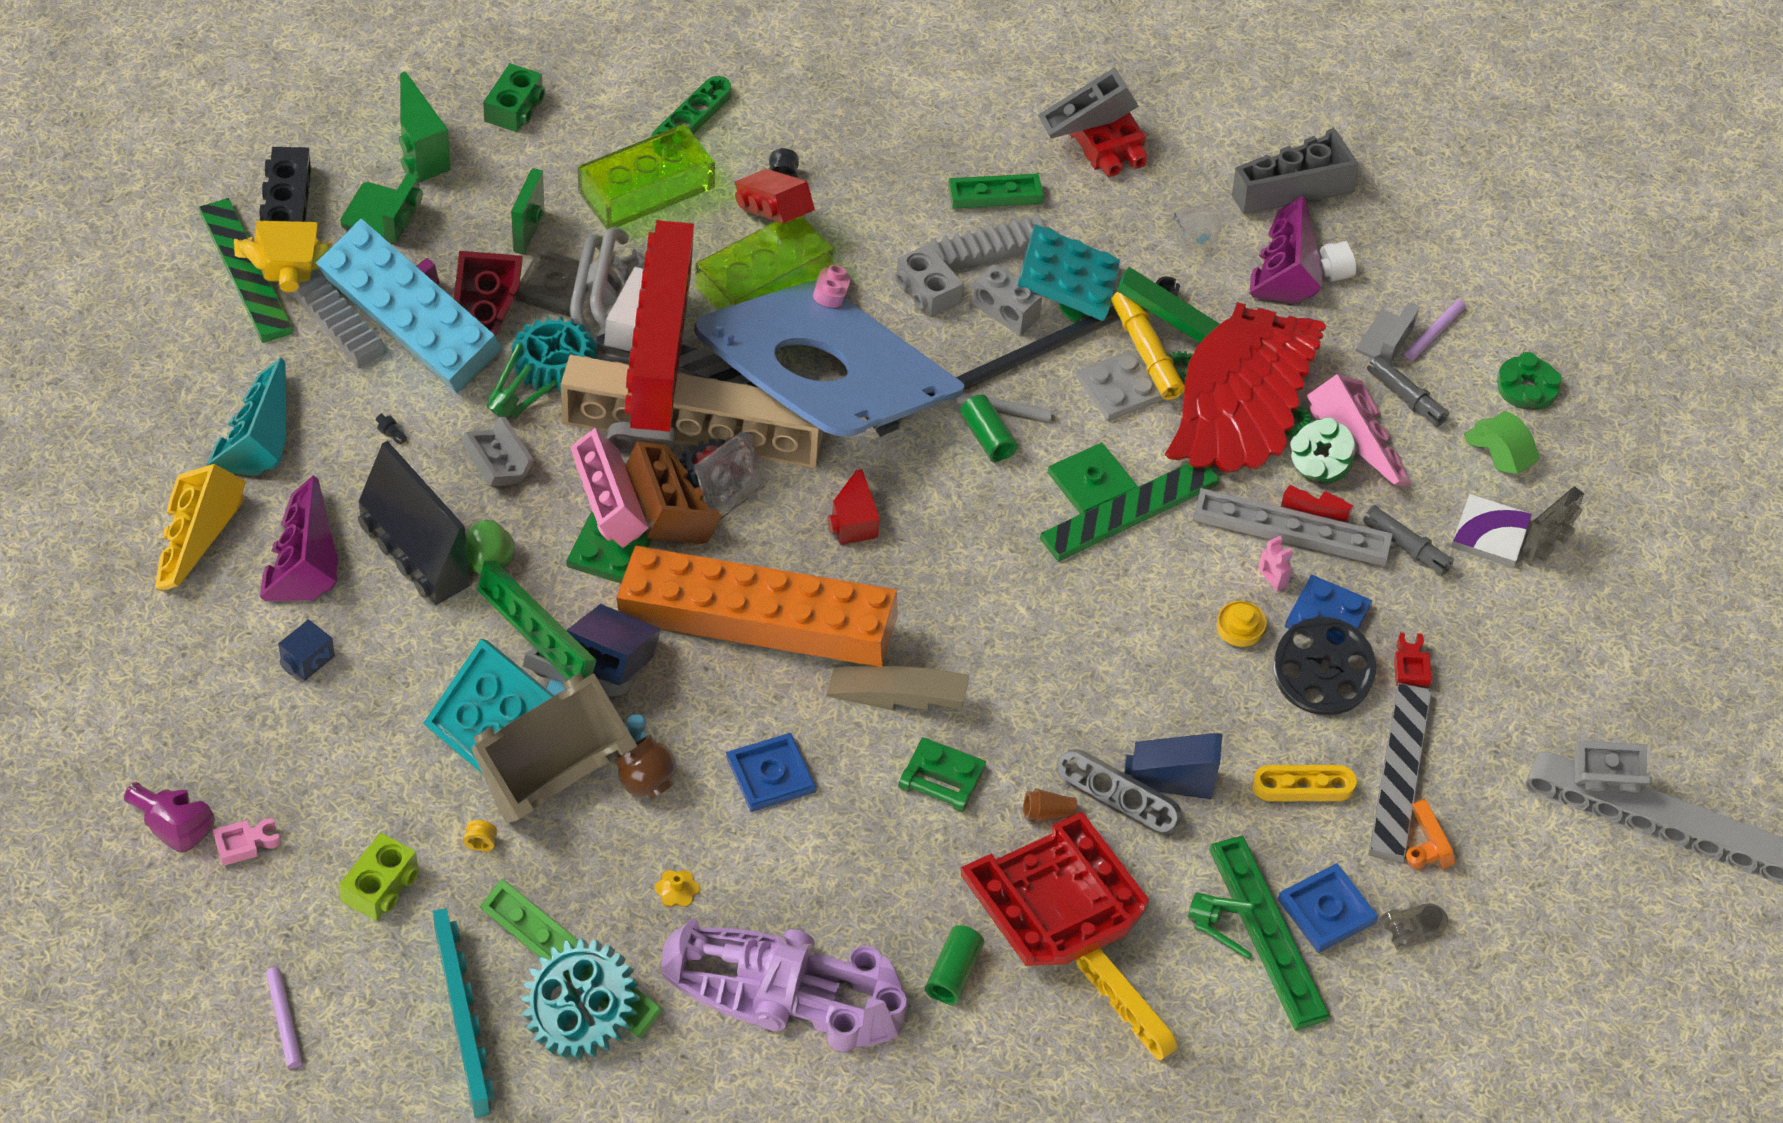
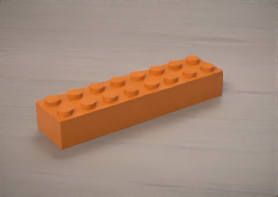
M635 546L616 597L618 611L662 630L877 667L883 666L898 616L897 589Z

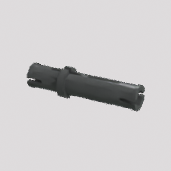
M1377 355L1370 361L1371 365L1367 366V370L1402 397L1413 412L1417 410L1433 423L1435 427L1442 425L1447 418L1443 414L1449 416V411L1430 397L1431 393L1426 388L1418 387L1384 359L1382 355Z
M1373 505L1367 511L1370 517L1364 516L1363 522L1375 530L1392 533L1391 541L1408 551L1413 560H1421L1441 576L1450 570L1451 567L1447 564L1453 565L1454 558L1432 545L1431 539L1420 537L1376 505Z

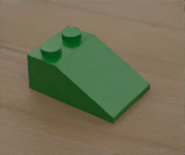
M407 72L400 73L401 136L398 139L403 150V157L400 161L406 174L408 172L419 175L420 183L451 170L448 129Z

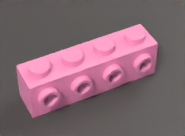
M594 428L573 444L570 449L600 533L608 541L613 539L624 548L630 542L639 538L649 528L619 449Z

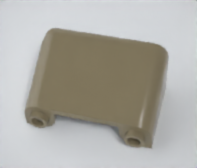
M581 673L576 674L562 683L565 690L496 732L490 727L473 737L476 744L471 749L506 823L522 819L533 812V808L544 804V801L597 768L608 764L609 761L617 756H623L637 747L595 674L583 678Z

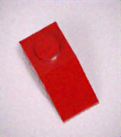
M863 469L854 472L833 500L832 515H828L831 535L837 534L840 545L876 539L879 536L880 518Z

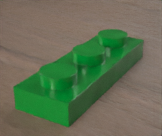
M1039 173L949 178L948 188L952 209L1042 204L1043 191Z

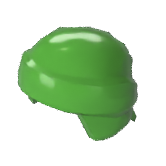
M494 520L479 521L465 532L468 568L470 570L481 573L484 561L494 560L504 569L512 561L515 554L514 540L509 532Z

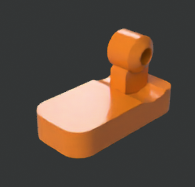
M1424 798L1412 803L1414 817L1427 842L1420 845V847L1413 846L1408 849L1406 853L1408 865L1415 870L1422 869L1426 863L1429 864L1436 860H1439L1442 870L1455 865L1453 850L1426 799Z

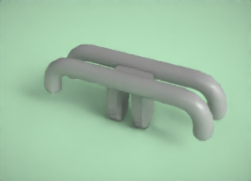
M618 227L607 229L603 237L593 234L587 237L583 244L570 304L571 319H574L576 326L584 324L586 332L592 331L591 326L583 316L586 290L588 289L591 292L590 307L592 314L603 328L606 326V319L608 317L603 304L614 305L619 297L615 290H620L622 280L612 270L610 263L615 240L620 244H626L629 236ZM595 248L600 251L599 259L597 262L592 263Z

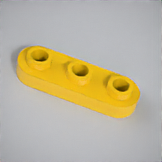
M1264 765L1258 768L1254 774L1252 790L1258 798L1270 802L1345 801L1354 794L1357 778L1351 769L1343 765ZM1264 784H1272L1275 788H1268ZM1298 784H1306L1309 788H1300ZM1332 784H1340L1343 788H1335Z

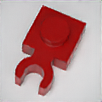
M1404 632L1399 634L1396 644L1398 651L1395 652L1394 656L1396 686L1398 683L1421 688H1430L1432 681L1429 653L1421 652L1424 643L1422 633H1417L1414 644H1410L1405 640Z

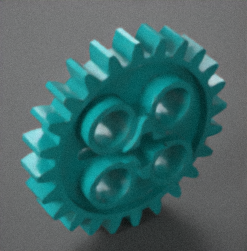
M582 938L578 939L576 948L570 942L564 941V952L551 947L552 958L550 960L540 956L539 961L543 966L541 970L533 968L529 970L536 977L534 982L523 983V986L528 988L531 994L521 997V1001L530 1006L521 1014L526 1019L532 1020L526 1028L530 1032H537L534 1040L539 1044L546 1042L545 1049L551 1053L558 1049V1054L567 1059L570 1052H572V1056L578 1060L582 1059L584 1050L593 1058L596 1057L597 1046L602 1047L608 1052L610 1050L608 1040L611 1037L621 1042L622 1038L618 1033L620 1027L631 1029L630 1024L625 1021L626 1016H635L638 1013L629 1007L630 1003L640 1000L638 995L630 992L639 983L634 978H628L634 972V969L628 964L623 965L626 958L620 953L614 955L615 949L608 944L602 948V944L593 939L590 946H588V943ZM589 967H593L592 976L588 980L582 981L584 971ZM568 971L574 987L583 993L580 998L586 1009L592 1014L595 1020L594 1026H591L586 1010L577 1005L580 1002V998L565 977ZM562 986L561 995L552 1001L551 994L556 987ZM609 997L608 1007L604 1011L598 1012L600 1001ZM578 1016L576 1027L571 1031H567L569 1020Z

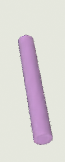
M1456 300L1404 352V357L1413 362L1466 308L1465 303L1462 300Z
M277 967L270 968L266 971V976L288 1069L301 1067L303 1065L281 970Z

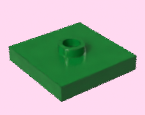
M532 168L511 210L513 251L515 253L525 255L545 212L543 170Z
M1103 442L1048 466L1047 473L1080 514L1138 487Z

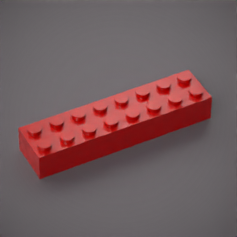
M656 220L655 232L648 233L647 251L645 252L641 289L639 291L635 328L633 330V348L630 349L629 368L627 369L626 376L628 394H626L625 414L631 415L630 428L670 432L691 280L695 223Z

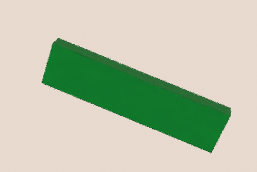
M1128 267L1124 272L1117 288L1119 293L1197 342L1201 343L1209 333L1220 325L1214 319L1131 267Z

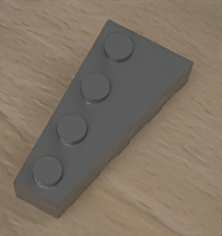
M1332 128L1327 130L1325 136L1317 139L1315 136L1305 139L1304 144L1296 148L1287 146L1280 149L1279 155L1274 157L1265 155L1235 167L1232 197L1242 213L1248 214L1286 206L1302 195L1307 201L1352 193L1355 192L1359 163L1336 129Z

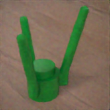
M522 343L516 345L494 390L487 397L490 401L486 407L498 417H506L507 420L510 416L516 419L523 410L557 385L556 379L551 380L549 386L544 385L517 406L516 404L520 399L514 395V392L531 370V365L528 364L519 373L508 389L504 387L502 390L523 347Z
M1196 892L1188 914L1189 919L1196 921L1194 929L1209 934L1236 953L1250 959L1252 954L1209 925L1211 922L1218 924L1222 911L1239 914L1237 908L1252 910L1255 908V904Z

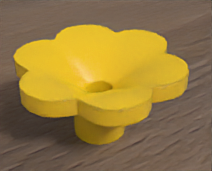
M667 870L662 874V880L658 881L654 886L656 894L661 896V902L668 907L676 904L681 907L690 905L693 896L697 895L700 890L699 884L693 881L692 873L687 870L679 872Z

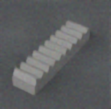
M1035 214L1030 221L1027 216L1023 218L1021 223H1017L1016 219H1013L1009 226H1006L1005 222H1001L996 229L993 224L989 225L987 231H983L982 227H979L975 234L967 230L962 237H960L959 233H955L952 239L945 235L941 242H937L936 238H932L929 245L948 267L954 271L1026 254L1030 235L1035 224L1044 228L1047 227L1039 214Z
M318 270L311 271L310 280L306 282L299 281V288L294 292H290L357 368L385 354L381 338L375 336L374 330L368 328L366 321H361L360 315L354 313L351 305L347 306L345 298H340L338 290L334 291L330 282L326 283L324 275H319Z

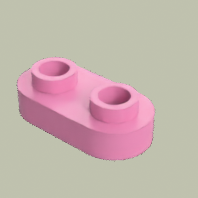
M830 265L821 269L813 293V299L817 303L829 308H838L843 305L851 280L846 269L839 265Z

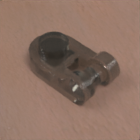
M1427 903L1401 911L1399 909L1390 910L1381 917V921L1385 929H1390L1393 935L1391 940L1396 950H1401L1441 937L1446 931L1448 916L1443 908ZM1410 923L1413 931L1405 929L1404 925Z

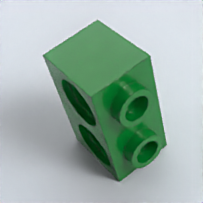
M509 63L483 101L484 122L514 132H518L523 123L528 124L534 106L541 104L545 96L542 73Z

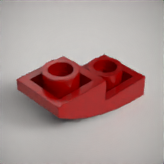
M1291 484L1285 490L1280 506L1349 523L1353 509L1352 504L1327 491H1324L1318 499L1307 491L1300 490Z

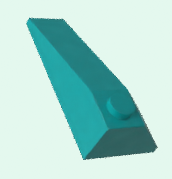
M279 358L258 374L242 400L245 405L239 410L237 415L232 416L228 423L229 426L234 428L226 439L221 437L217 440L206 466L216 464L230 473L257 476L267 468L269 470L274 469L282 461L283 455L281 453L286 443V363L282 358Z

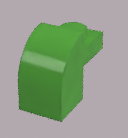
M1503 411L1494 418L1481 419L1475 423V427L1464 433L1466 442L1469 445L1489 448L1494 466L1498 471L1519 474L1540 460L1531 432L1517 416L1510 412Z

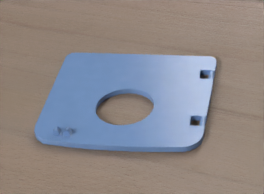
M808 281L704 314L697 318L695 323V335L724 361L800 417L822 431L835 436L849 437L866 432L871 427L882 426L933 407V404L957 398L962 395L964 384L959 379L847 299H844L843 305L838 308H829L817 303L813 299L817 281ZM787 345L816 347L837 357L845 365L848 374L835 381L806 379L784 368L776 359L775 351ZM932 392L935 396L930 397L927 393ZM866 416L869 420L863 421L860 418Z

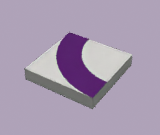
M1469 494L1451 548L1514 568L1532 514Z

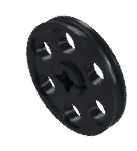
M1314 617L1295 624L1283 635L1275 652L1273 672L1279 690L1293 705L1314 714L1336 715L1354 709L1366 698L1375 679L1376 659L1369 641L1354 626L1336 618ZM1333 630L1339 631L1343 634L1345 641L1342 644L1334 645L1327 640L1326 634ZM1299 634L1306 635L1310 638L1312 645L1307 649L1298 648L1293 638ZM1353 655L1362 656L1366 660L1367 666L1364 669L1356 670L1350 666L1348 659ZM1323 660L1329 662V668L1326 672L1320 671L1319 664H1322ZM1287 663L1296 664L1300 668L1301 674L1298 677L1290 678L1283 673L1282 666ZM1342 684H1349L1354 687L1356 695L1351 699L1343 698L1339 695L1337 688ZM1308 688H1316L1322 693L1323 699L1320 702L1312 703L1305 698L1304 692Z

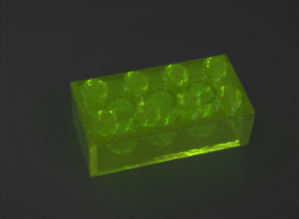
M686 124L577 166L578 192L606 230L611 227H620L715 188V161Z
M802 216L784 224L775 221L696 262L695 287L717 310L808 281L818 280L821 269L833 265L834 248Z

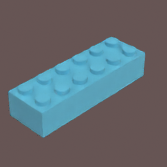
M362 219L316 262L327 280L456 393L462 390L502 350L491 331Z

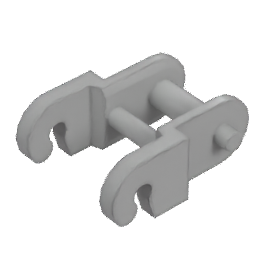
M636 249L632 250V255L620 259L617 255L614 258L615 262L613 265L619 268L620 279L624 285L628 280L627 273L633 271L634 267L644 269L645 259H642L641 253H638ZM633 261H635L637 264L629 268H626L625 264L631 263Z

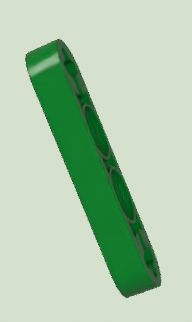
M713 76L707 79L653 131L651 135L653 151L659 155H671L676 152L730 99V81L722 76ZM702 104L707 106L708 108L703 111L695 110L693 107L695 105ZM682 121L689 123L690 126L680 128L675 124Z

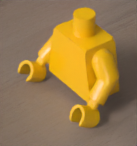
M256 221L254 242L253 237H248V239L242 241L234 239V249L236 257L248 258L257 269H261L264 279L267 281H279L282 291L294 292L299 288V281L306 282L310 280L311 271L319 269L316 262L332 248L333 241H318L316 238L317 222Z

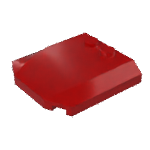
M1083 812L1053 824L1052 834L998 859H995L991 853L961 867V877L1025 966L1065 965L1128 935L1147 910L1149 904L1148 897Z

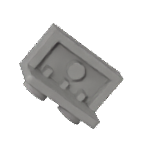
M499 417L493 430L465 432L461 439V443L490 487L523 483L534 462L506 417Z
M1594 741L1575 742V784H1585V790L1604 791L1607 790V786H1620V792H1641V787L1652 784V777L1647 776V744Z

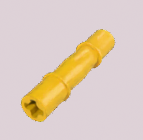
M1116 292L1111 302L1122 321L1124 330L1129 332L1138 353L1146 364L1147 374L1152 378L1162 399L1172 400L1177 398L1184 392V384L1173 365L1172 358L1167 356L1158 335L1151 326L1148 313L1144 311L1142 306Z

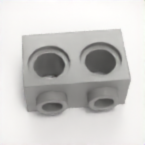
M929 244L898 258L897 272L895 273L896 282L901 289H907L912 295L918 309H924L930 317H933L962 303L964 284Z
M993 264L974 280L972 305L1021 336L1040 318L1042 296L1030 291L1028 288L1017 286V278Z

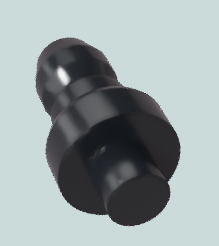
M381 413L376 417L375 420L379 423L377 429L382 434L392 437L398 444H402L407 440L405 433L399 430L396 420L391 415L385 417Z

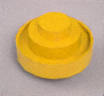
M1233 601L1224 605L1219 611L1216 627L1221 638L1230 645L1250 647L1257 644L1263 638L1267 621L1262 610L1253 603Z

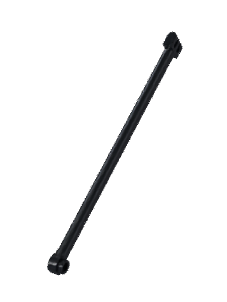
M1164 276L1156 281V284L1178 297L1180 284L1176 283L1175 278ZM1111 306L1104 321L1089 316L956 378L964 384V391L1118 321L1120 317L1114 306ZM932 392L927 393L930 397L935 396ZM895 420L879 426L876 432L882 437L897 430L899 422Z

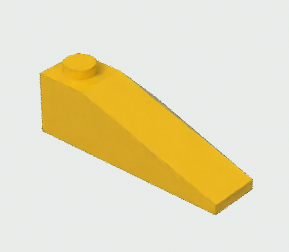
M216 464L178 474L166 512L167 514H174L171 526L164 528L163 538L170 540V544L161 553L159 558L156 589L163 591L178 587L242 504L246 481Z

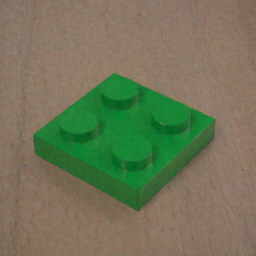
M591 511L566 560V565L568 568L621 584L635 546L648 548L652 539L647 538L646 533L643 532L639 538L622 548L613 539L608 541L604 538L598 529L595 515Z

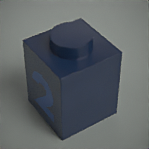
M309 619L278 643L280 652L279 662L282 668L289 675L297 674L304 681L335 657L333 638Z

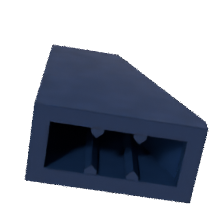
M1209 733L1136 741L1133 755L1126 754L1124 773L1158 792L1212 799L1220 766L1223 734Z

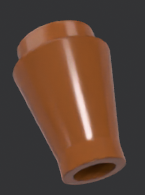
M1035 788L1033 792L1027 791L1024 796L1025 819L1033 820V823L1069 818L1077 813V800L1075 797H1067Z

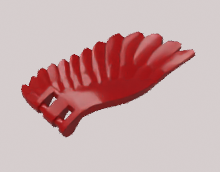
M1237 302L1232 316L1218 325L1201 341L1189 361L1179 429L1165 452V456L1170 460L1187 458L1189 459L1190 466L1198 469L1210 467L1216 463L1218 468L1226 473L1238 472L1245 466L1249 469L1257 470L1266 464L1270 455L1281 456L1287 445L1285 432L1292 430L1294 426V416L1291 410H1297L1299 404L1296 391L1303 389L1304 380L1301 376H1307L1309 373L1307 361L1314 360L1315 350H1319L1320 340L1323 339L1321 331L1326 329V324L1311 318H1297L1293 316L1285 318L1277 316V312L1259 307L1257 310L1246 308V304Z

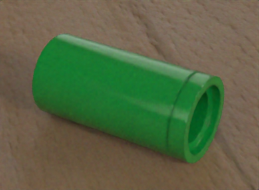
M986 395L973 396L962 405L960 409L962 418L991 462L996 463L1010 458L1018 448L1017 441Z
M963 925L952 927L925 985V992L930 998L948 1005L958 1003L985 943L980 933Z

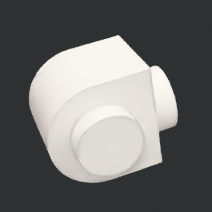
M1347 241L1335 244L1329 243L1321 247L1319 254L1323 271L1322 278L1327 277L1329 282H1334L1355 276L1356 262Z

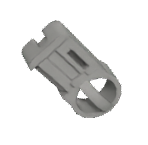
M616 422L609 426L607 439L619 449L620 453L631 454L637 441L667 445L673 452L675 430L670 428V432L633 429L630 428L629 422ZM617 436L628 437L630 440L618 439Z

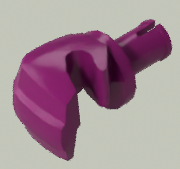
M133 782L132 787L129 786L125 791L124 801L145 812L144 822L146 826L150 827L151 832L157 838L177 852H187L194 848L209 833L215 823L214 813L209 805L203 801L190 803L187 790L171 791L165 789L155 794L140 783Z

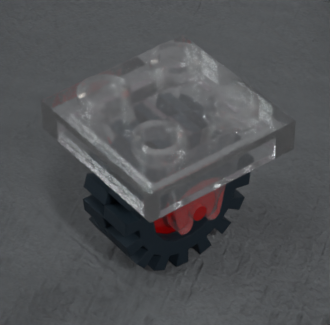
M743 431L727 442L724 439H719L717 443L715 439H709V443L704 444V440L698 442V447L691 445L688 447L690 452L684 451L682 458H679L680 463L688 472L687 480L694 489L701 488L705 494L703 498L705 503L711 510L717 509L722 515L721 519L765 487L751 435Z

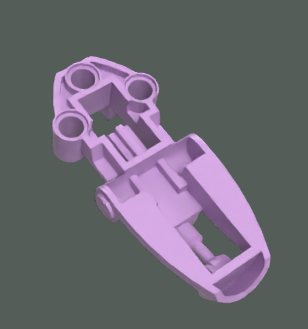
M692 919L667 937L662 951L661 964L664 978L700 1003L723 1014L761 1026L770 1031L784 1030L790 1015L810 1020L816 1030L827 1033L828 1044L832 1049L839 1052L851 1051L855 1047L870 1046L898 1037L908 1008L906 995L903 992L894 967L884 954L881 958L877 949L871 946L863 945L855 948L850 954L849 962L814 953L815 941L804 931L791 929L787 930L783 936H775L741 929L700 928L697 919ZM704 954L720 956L725 962L738 964L736 978L685 970L689 960H700ZM859 967H868V968H870L871 970L862 971V970H860V969H858V968H859ZM839 979L849 982L855 991L872 995V997L868 998L865 1010L836 1002L840 988ZM887 1007H892L896 1010L889 1011ZM843 1027L848 1028L851 1031L840 1032L837 1029Z

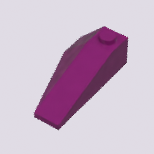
M1302 195L1279 209L1268 233V236L1273 240L1259 254L1260 258L1265 259L1261 269L1259 267L1254 268L1250 276L1249 293L1252 297L1298 303L1305 298L1315 296L1322 289V266L1307 200Z
M313 475L290 496L281 525L286 529L279 540L274 542L271 550L278 553L274 567L271 565L266 566L262 575L260 598L264 601L314 600L323 592L330 591L337 582L338 558L319 479Z

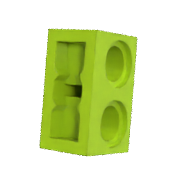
M380 832L338 884L341 902L378 921L384 912L389 913L393 910L398 901V894L405 885L411 886L416 880L419 873L416 851ZM391 864H396V865H397V866H395V867H386V866L391 865ZM371 890L377 891V892L372 893V894H367V893H366L367 891H371Z

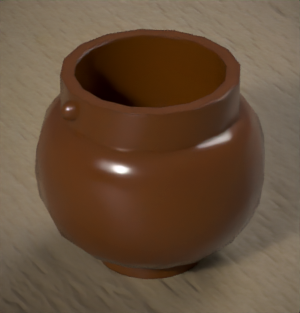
M650 734L637 741L636 748L623 756H617L614 762L619 767L618 776L620 782L630 794L637 797L648 794L650 799H653L674 784L671 777L676 773L677 765L672 752L664 744L656 743Z

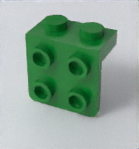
M407 172L397 190L371 182L362 183L340 219L341 227L350 230L362 219L386 241L397 243L422 201L423 190L420 189L419 175Z

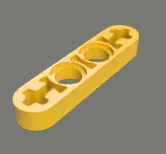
M1100 948L1076 959L1080 970L1102 996L1107 995L1111 1000L1109 1004L1125 1023L1127 1021L1131 1023L1134 1027L1131 1030L1157 1060H1163L1177 1050L1176 1040L1169 1028Z

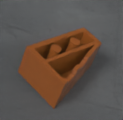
M637 441L625 467L649 528L645 531L647 538L698 544L708 543L722 515L717 509L711 510L703 500L704 492L700 487L694 489L686 478L688 475L687 470L667 445Z

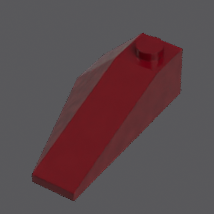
M459 251L453 299L496 337L520 287L523 256Z

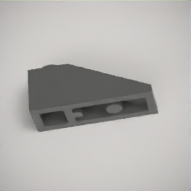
M1114 67L1038 114L1052 139L1113 123L1139 107Z

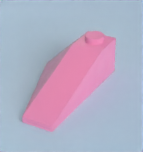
M1336 374L1307 395L1312 404L1310 410L1317 420L1330 417L1346 426L1355 439L1359 455L1394 485L1405 487L1411 484L1399 454L1391 446L1387 447L1385 443L1391 436L1388 429L1382 427L1375 420L1374 417H1379L1381 414L1362 380Z

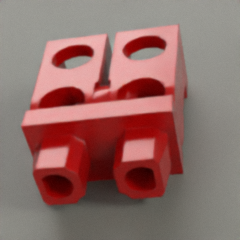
M1130 112L1113 123L1069 134L1071 138H1076L1082 147L1085 157L1091 161L1094 170L1101 168L1108 177L1118 175L1122 171V162L1126 160L1134 169L1146 165L1148 157L1144 148L1146 136L1143 131H1140Z

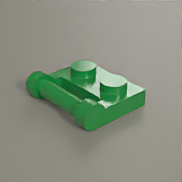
M922 737L907 768L904 769L900 777L898 788L909 791V789L916 790L953 805V809L964 812L985 769L986 761ZM917 774H923L957 787L960 790L959 792L920 778Z

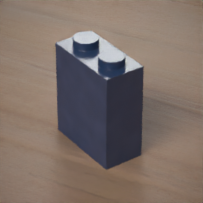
M599 604L566 631L596 659L593 674L620 686L651 661L661 629L613 608Z

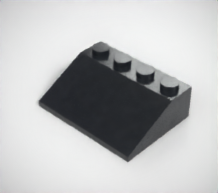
M387 440L380 447L359 498L360 516H358V522L365 533H373L379 548L385 555L391 554L395 558V563L400 573L405 577L409 575L414 580L418 593L423 598L429 597L435 605H438L470 586L465 526Z

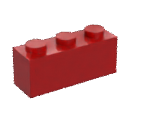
M764 169L734 182L737 189L735 193L736 201L744 211L783 224L815 211L808 182L805 180Z

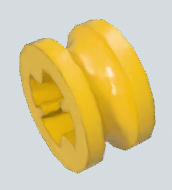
M472 820L467 823L463 844L471 850L491 851L495 845L494 839L497 836V828L490 822L483 820Z

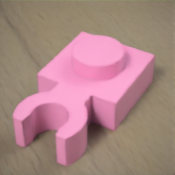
M1281 536L1267 542V548L1262 550L1258 567L1277 592L1288 587L1292 571L1288 559L1292 558L1293 552L1291 548L1283 550Z
M273 818L264 819L253 828H250L248 820L213 829L222 866L258 857L257 847L273 849L280 846L279 834L265 835L269 831L276 830L275 820Z

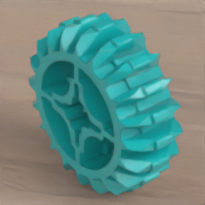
M548 316L545 322L535 319L533 326L525 324L523 332H517L511 347L513 352L518 343L523 344L513 368L518 376L526 365H531V370L523 381L525 386L533 384L535 391L544 385L549 386L551 380L556 379L557 385L553 388H557L561 394V381L570 355L590 357L592 359L597 358V345L592 332H586L584 324L576 326L574 319L564 322L562 316L558 320H551Z

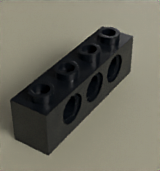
M272 147L271 159L265 160V177L268 178V182H263L262 198L266 200V203L260 204V221L306 222L312 169L309 147Z

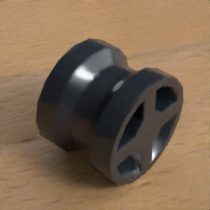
M787 148L774 150L769 156V170L798 178V154Z

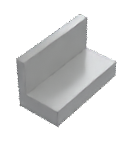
M1408 302L1400 316L1381 309L1357 346L1356 352L1372 359L1377 355H1382L1391 364L1413 330L1420 307Z

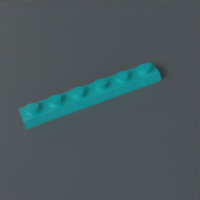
M447 908L433 910L434 929L474 1118L489 1115L488 1102L495 1101L491 1078L484 1079L482 1069L488 1068L484 1046H476L475 1037L481 1036L477 1014L470 1015L468 1005L474 1004L470 982L463 984L461 974L467 973L463 951L456 952L454 944L460 942L457 921L450 922Z

